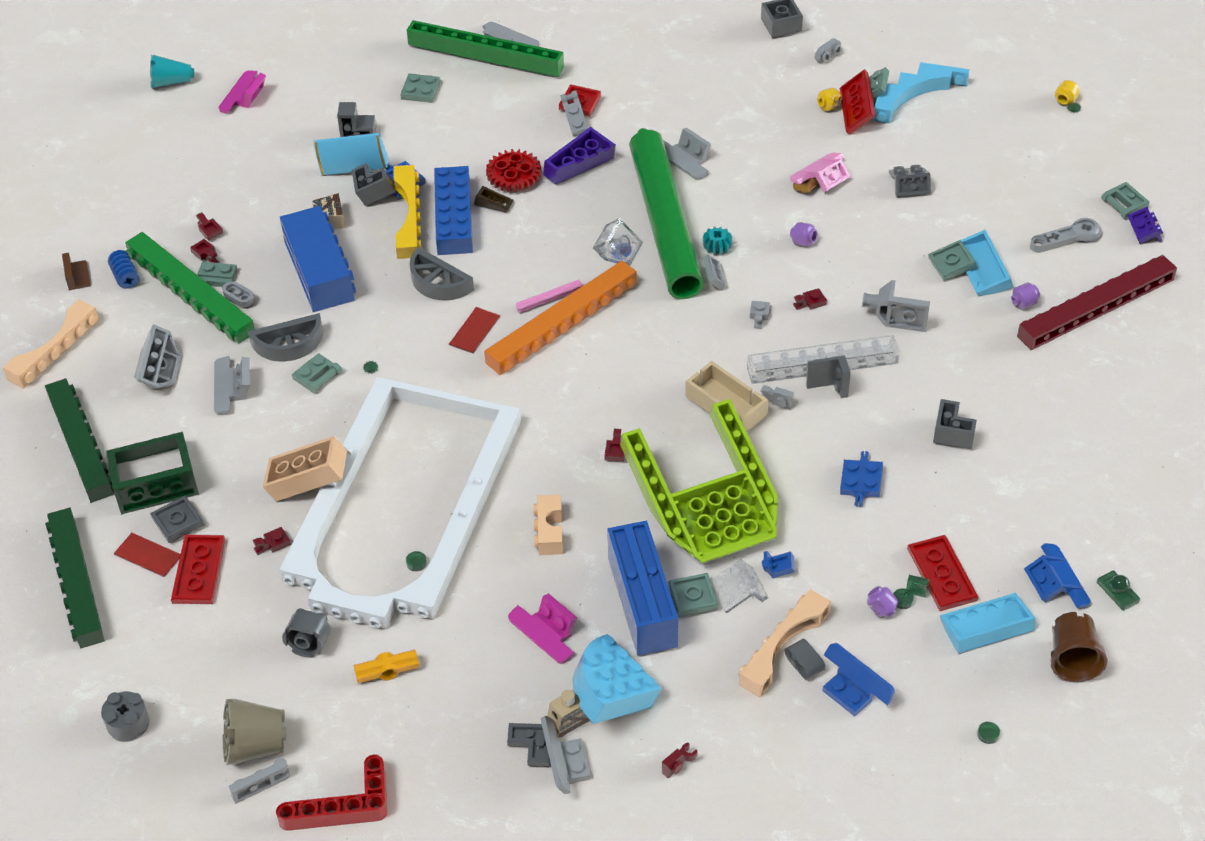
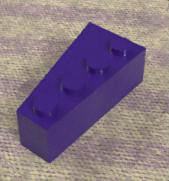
M589 127L544 161L543 175L553 183L558 184L614 159L616 144L592 127Z

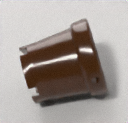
M1077 612L1062 614L1055 619V626L1052 625L1053 650L1051 651V668L1053 673L1060 679L1069 682L1092 680L1102 674L1108 663L1105 650L1099 642L1093 618L1083 613L1084 617L1077 616Z

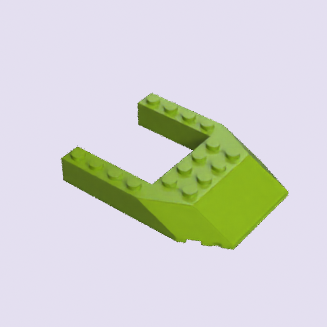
M731 399L712 404L710 417L737 471L735 473L670 494L641 429L638 428L623 433L621 436L620 446L651 513L666 535L701 564L776 539L778 495Z

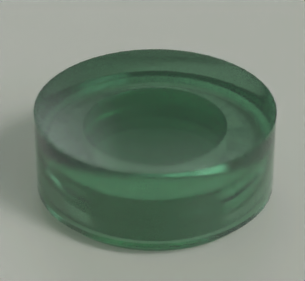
M414 551L407 555L406 565L409 570L417 572L426 567L427 562L424 553Z
M900 588L893 593L898 600L897 608L908 609L912 606L914 597L910 590Z
M993 722L981 723L977 732L979 740L985 744L997 742L1000 735L999 727Z

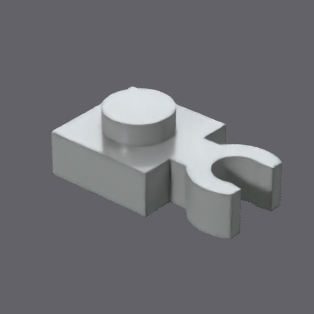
M763 385L761 389L762 396L767 398L768 401L772 400L773 405L791 410L794 392L779 387L773 390L771 387Z

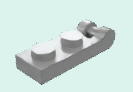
M575 90L571 94L560 95L573 137L580 135L588 129ZM574 100V103L568 104V101Z
M277 758L273 765L260 769L254 774L229 785L235 804L288 779L290 773L287 761L284 758Z

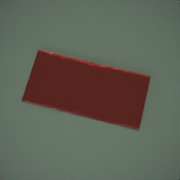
M475 307L449 345L473 354L500 318V315Z
M132 532L114 552L115 556L162 577H165L180 559L179 553Z

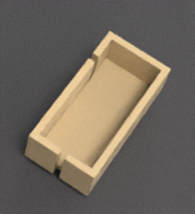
M710 361L700 369V373L697 372L686 380L685 396L708 413H711L712 404L731 399L746 432L768 414L767 398L755 391L753 392L752 400L753 389L713 361Z

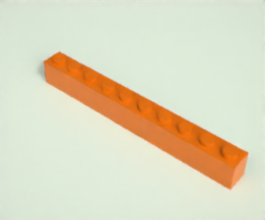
M623 260L486 349L484 351L485 363L499 375L509 371L513 366L524 361L528 356L537 352L546 344L551 343L555 338L566 333L567 330L579 324L588 316L593 315L597 310L606 306L615 298L620 297L627 290L633 288L637 284V271Z

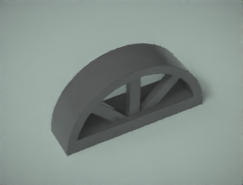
M420 247L413 252L410 259L411 279L416 290L422 295L435 300H453L464 297L474 291L473 277ZM428 270L431 274L423 279L417 274V271ZM437 277L445 280V284L431 282Z
M320 313L251 330L248 331L251 346L258 355L268 360L286 362L300 359L311 353L321 342L323 327ZM296 338L301 341L293 344L292 339ZM286 340L287 345L279 346L282 341Z

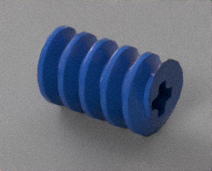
M124 250L112 252L108 257V265L117 284L122 288H131L137 285L140 278L128 252Z

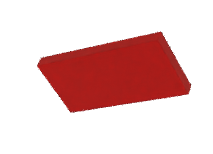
M865 69L839 88L842 95L841 103L845 130L849 135L875 117L869 74Z
M184 535L171 596L172 604H213L225 544L224 535Z
M946 535L908 544L907 550L939 611L978 601V595Z

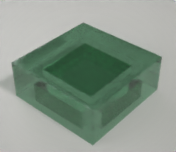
M909 575L906 593L926 598L929 579Z

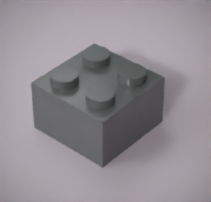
M773 0L761 3V20L771 37L802 31L803 15L794 0Z

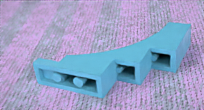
M920 62L917 74L901 72L898 85L887 83L885 93L877 97L873 121L890 123L895 111L906 101L918 95L931 91L949 90L950 84L967 86L970 69Z

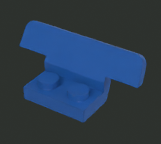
M1044 543L1041 548L1045 555H1042L1024 568L1040 598L1046 603L1063 591L1069 594L1076 608L1088 607L1091 600L1060 548L1055 544Z
M832 643L828 646L824 656L839 668L837 674L823 686L822 691L854 717L872 701L874 695L886 705L891 703L895 693V689L891 684L840 644Z

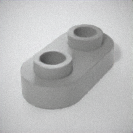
M833 38L820 46L815 53V60L820 63L828 61L841 51V42Z
M231 281L223 285L224 297L238 306L248 307L254 303L253 292L241 284Z

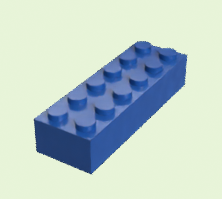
M469 166L434 168L437 255L473 253Z

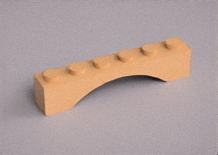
M78 299L67 309L63 326L50 341L33 351L15 356L3 367L7 380L24 389L53 361L58 359L64 351L70 348L76 340L83 336L87 330L96 324L99 320L96 308Z
M811 589L806 595H802L797 602V606L788 611L786 619L782 623L779 622L771 637L767 636L760 650H756L752 654L750 662L741 667L738 673L740 676L739 685L756 696L761 697L772 684V664L780 648L798 633L819 627L830 614L831 601Z

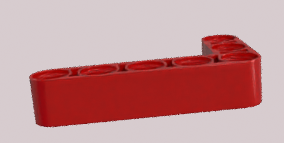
M372 754L364 760V794L289 801L278 805L276 815L281 829L291 831L383 820L388 812L386 772L383 758L377 754Z

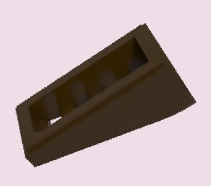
M482 186L475 197L474 204L507 213L514 200Z

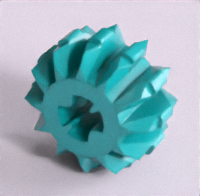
M715 226L713 229L707 228L703 235V247L707 250V253L713 252V255L716 253L721 255L722 252L728 253V250L731 249L732 235L728 232V229L716 228Z

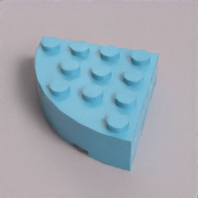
M608 634L597 637L589 643L573 675L575 696L579 697L581 709L593 724L652 708L662 689L628 655L627 651L622 649L615 642L614 638Z

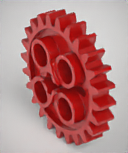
M511 149L509 153L504 150V154L498 152V157L493 155V160L489 159V164H486L487 180L490 181V185H495V188L500 187L501 191L507 189V192H510L511 189L515 193L517 189L523 191L524 187L530 189L529 185L535 186V182H539L542 172L540 160H537V156L533 157V153L527 155L526 150L520 153V149L517 152Z

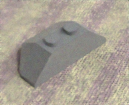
M154 324L152 325L141 349L134 375L138 382L152 388L174 385L181 355L176 343L172 339L171 331Z

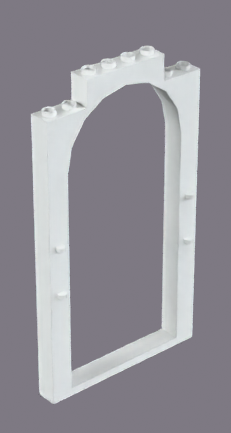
M377 377L343 443L347 450L342 480L320 488L279 569L282 582L311 590L308 596L311 611L331 615L338 619L351 620L354 623L371 625L374 628L387 629L395 610L402 613L415 614L422 618L434 619L521 422L520 409ZM393 399L494 421L435 555L417 580L400 591L375 597L351 595L333 587L323 577L317 568L320 547Z

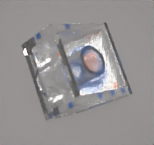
M618 218L604 227L593 249L605 261L617 264L623 260L630 266L643 241Z

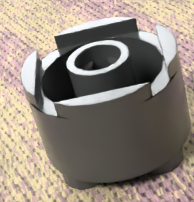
M302 608L297 609L282 635L284 645L286 647L289 645L293 648L292 652L302 657L311 658L317 653L320 654L330 634L327 616Z
M130 691L113 692L108 695L101 710V716L108 733L112 738L121 742L137 739L136 736L140 733L143 734L149 726V715L141 695Z

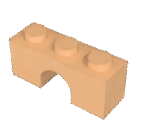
M537 495V504H533L534 516L537 515L538 519H534V531H538V535H534V547H538L539 555L563 554L562 526L550 525L562 522L561 495Z

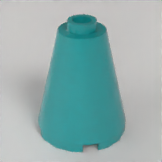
M151 55L150 87L156 88L189 82L191 78H194V68H191L190 64Z

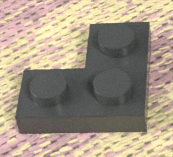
M509 723L507 745L528 747V766H550L542 724Z

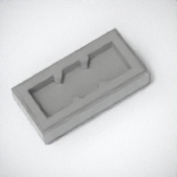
M707 254L703 257L709 283L723 290L726 288V283L720 261Z

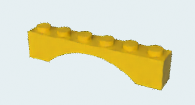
M414 165L394 166L395 190L408 205L407 218L401 229L395 234L397 259L411 258L413 252L418 247L422 248L421 240H418V237L421 236V226H418V223H421L420 212H417V209H420V199H417V196L420 195L419 185H416V182H419V172H415Z

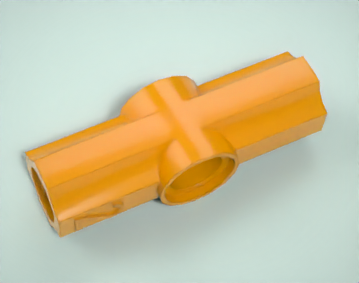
M415 649L394 655L390 652H383L377 655L375 660L353 665L358 683L377 678L391 680L400 672L420 668Z

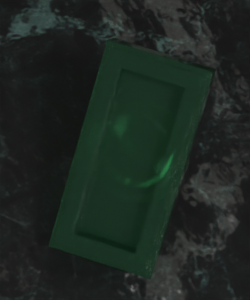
M1112 570L1097 578L1096 583L1122 611L1139 603L1140 597L1130 588V581L1126 576L1118 575Z

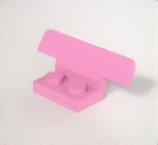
M833 152L791 175L790 180L793 183L800 184L809 178L816 177L823 192L849 178L850 175L841 160L844 158L843 155Z

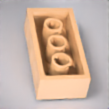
M335 436L271 457L268 460L263 488L275 501H279L340 481L343 477L347 450Z

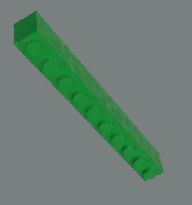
M412 20L406 29L408 45L555 77H559L564 68V52L415 20Z
M140 232L125 242L126 252H128L131 259L136 260L140 267L147 269L151 276L157 277L162 285L168 286L173 294L179 295L183 302L190 304L194 311L201 313L207 321H211L230 340L233 339L239 344L249 337L248 331L255 330L253 320L144 232Z

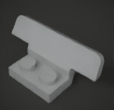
M488 22L482 26L485 29L483 33L486 36L539 46L538 40L495 22Z
M688 128L682 129L679 143L674 146L663 140L670 163L695 180H700L708 174L709 170L701 166V164L707 159L711 143Z
M230 356L219 358L214 362V411L217 415L229 414L230 401L246 399L250 386L249 357H242L240 364L236 365V369H230Z
M546 715L541 718V724L555 784L561 792L568 794L571 793L569 784L590 780V772L582 739L560 742L554 720Z

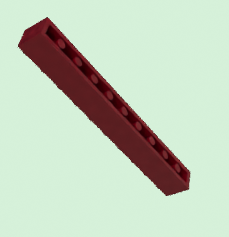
M1164 255L1152 258L1150 261L1138 265L1136 268L1128 272L1126 271L1120 276L1111 278L1087 292H1082L1058 306H1053L1050 310L1023 321L1019 324L1017 337L1030 350H1033L1174 281L1177 267Z

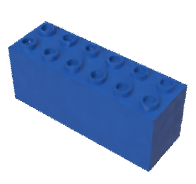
M321 206L280 216L284 243L312 312L355 301L353 293H356L355 285L352 282L354 280L352 270H348V261L346 258H343L344 253L342 247H338L337 235H333V226L331 223H328L327 212H323Z
M647 520L607 528L608 559L637 656L677 648L678 616Z

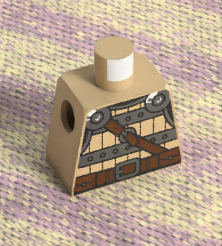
M339 193L312 201L313 207L321 206L323 212H327L328 223L332 224L333 229L345 228Z
M573 689L563 691L560 697L554 699L549 704L547 716L554 720L558 738L590 721L579 705L581 701L578 696H575Z

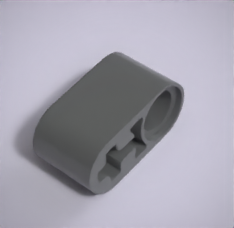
M804 638L785 648L784 652L788 661L805 680L825 670L823 659Z

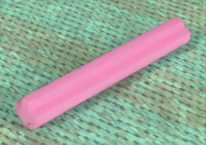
M580 280L570 282L517 302L516 309L519 313L569 295L583 285Z

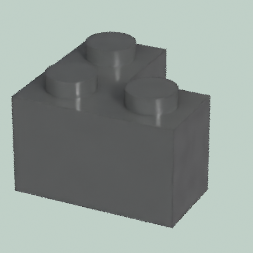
M339 102L337 118L340 137L376 133L375 115H358L356 102Z
M365 163L352 170L355 193L365 206L396 192L394 180L384 167L373 172L369 165Z
M941 399L933 443L972 449L977 420L958 416L960 402Z

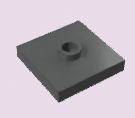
M186 496L150 513L151 518L168 543L204 526L202 518Z

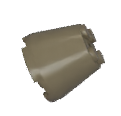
M226 699L223 712L224 734H222L223 757L226 765H236L273 754L283 753V740H286V727H282V722L285 720L284 709L280 710L239 699Z

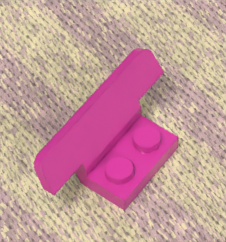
M245 71L219 105V111L228 114L234 105L249 108L263 89L266 75L260 72L256 78L255 76L258 71Z
M549 593L542 597L539 611L532 616L519 605L509 613V621L557 663L563 664L573 657L574 652L563 642L572 636L577 617Z

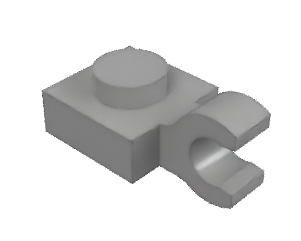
M751 301L750 318L755 321L754 328L762 327V319L768 320L770 302Z

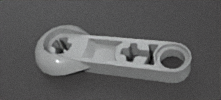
M1080 218L1071 226L1033 236L1030 242V249L1040 253L1077 243L1078 241H1093L1101 235V227L1098 222L1091 218ZM1035 242H1039V243H1042L1043 245L1038 246V245H1035L1034 243H1035Z

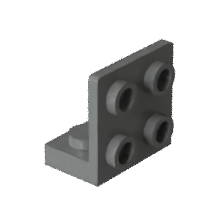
M911 165L910 168L896 166L889 170V174L895 179V196L931 193L930 172L921 167V165Z
M845 355L808 361L807 389L834 385L835 391H839L841 398L848 397L851 371Z

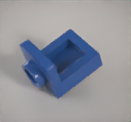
M768 551L763 552L764 560H762V567L765 572L769 573L772 579L795 572L794 555L791 551L773 557Z

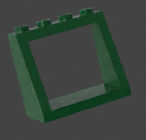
M183 431L106 451L113 491L121 515L173 502L184 496L188 498L199 495ZM179 449L183 466L120 482L117 464Z

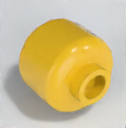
M1064 80L1057 87L1055 98L1063 105H1070L1078 97L1080 89L1075 82Z
M835 88L822 90L817 96V103L824 111L837 109L842 102V95Z

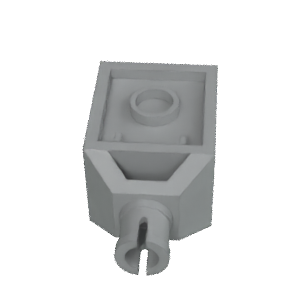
M891 280L880 288L879 294L864 293L862 307L876 309V316L885 327L926 332L930 301L895 297V280Z

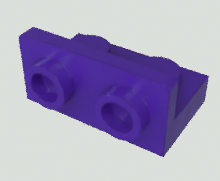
M1145 207L1127 215L1140 244L1155 237L1158 238L1159 242L1163 241L1160 236L1163 234V231L1159 224L1155 225V222L1158 220L1154 211L1150 213L1148 207Z

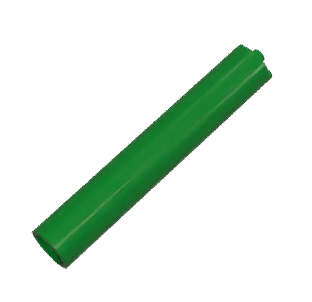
M641 128L631 138L629 147L668 292L676 299L692 298L701 292L704 282L665 145L660 133Z

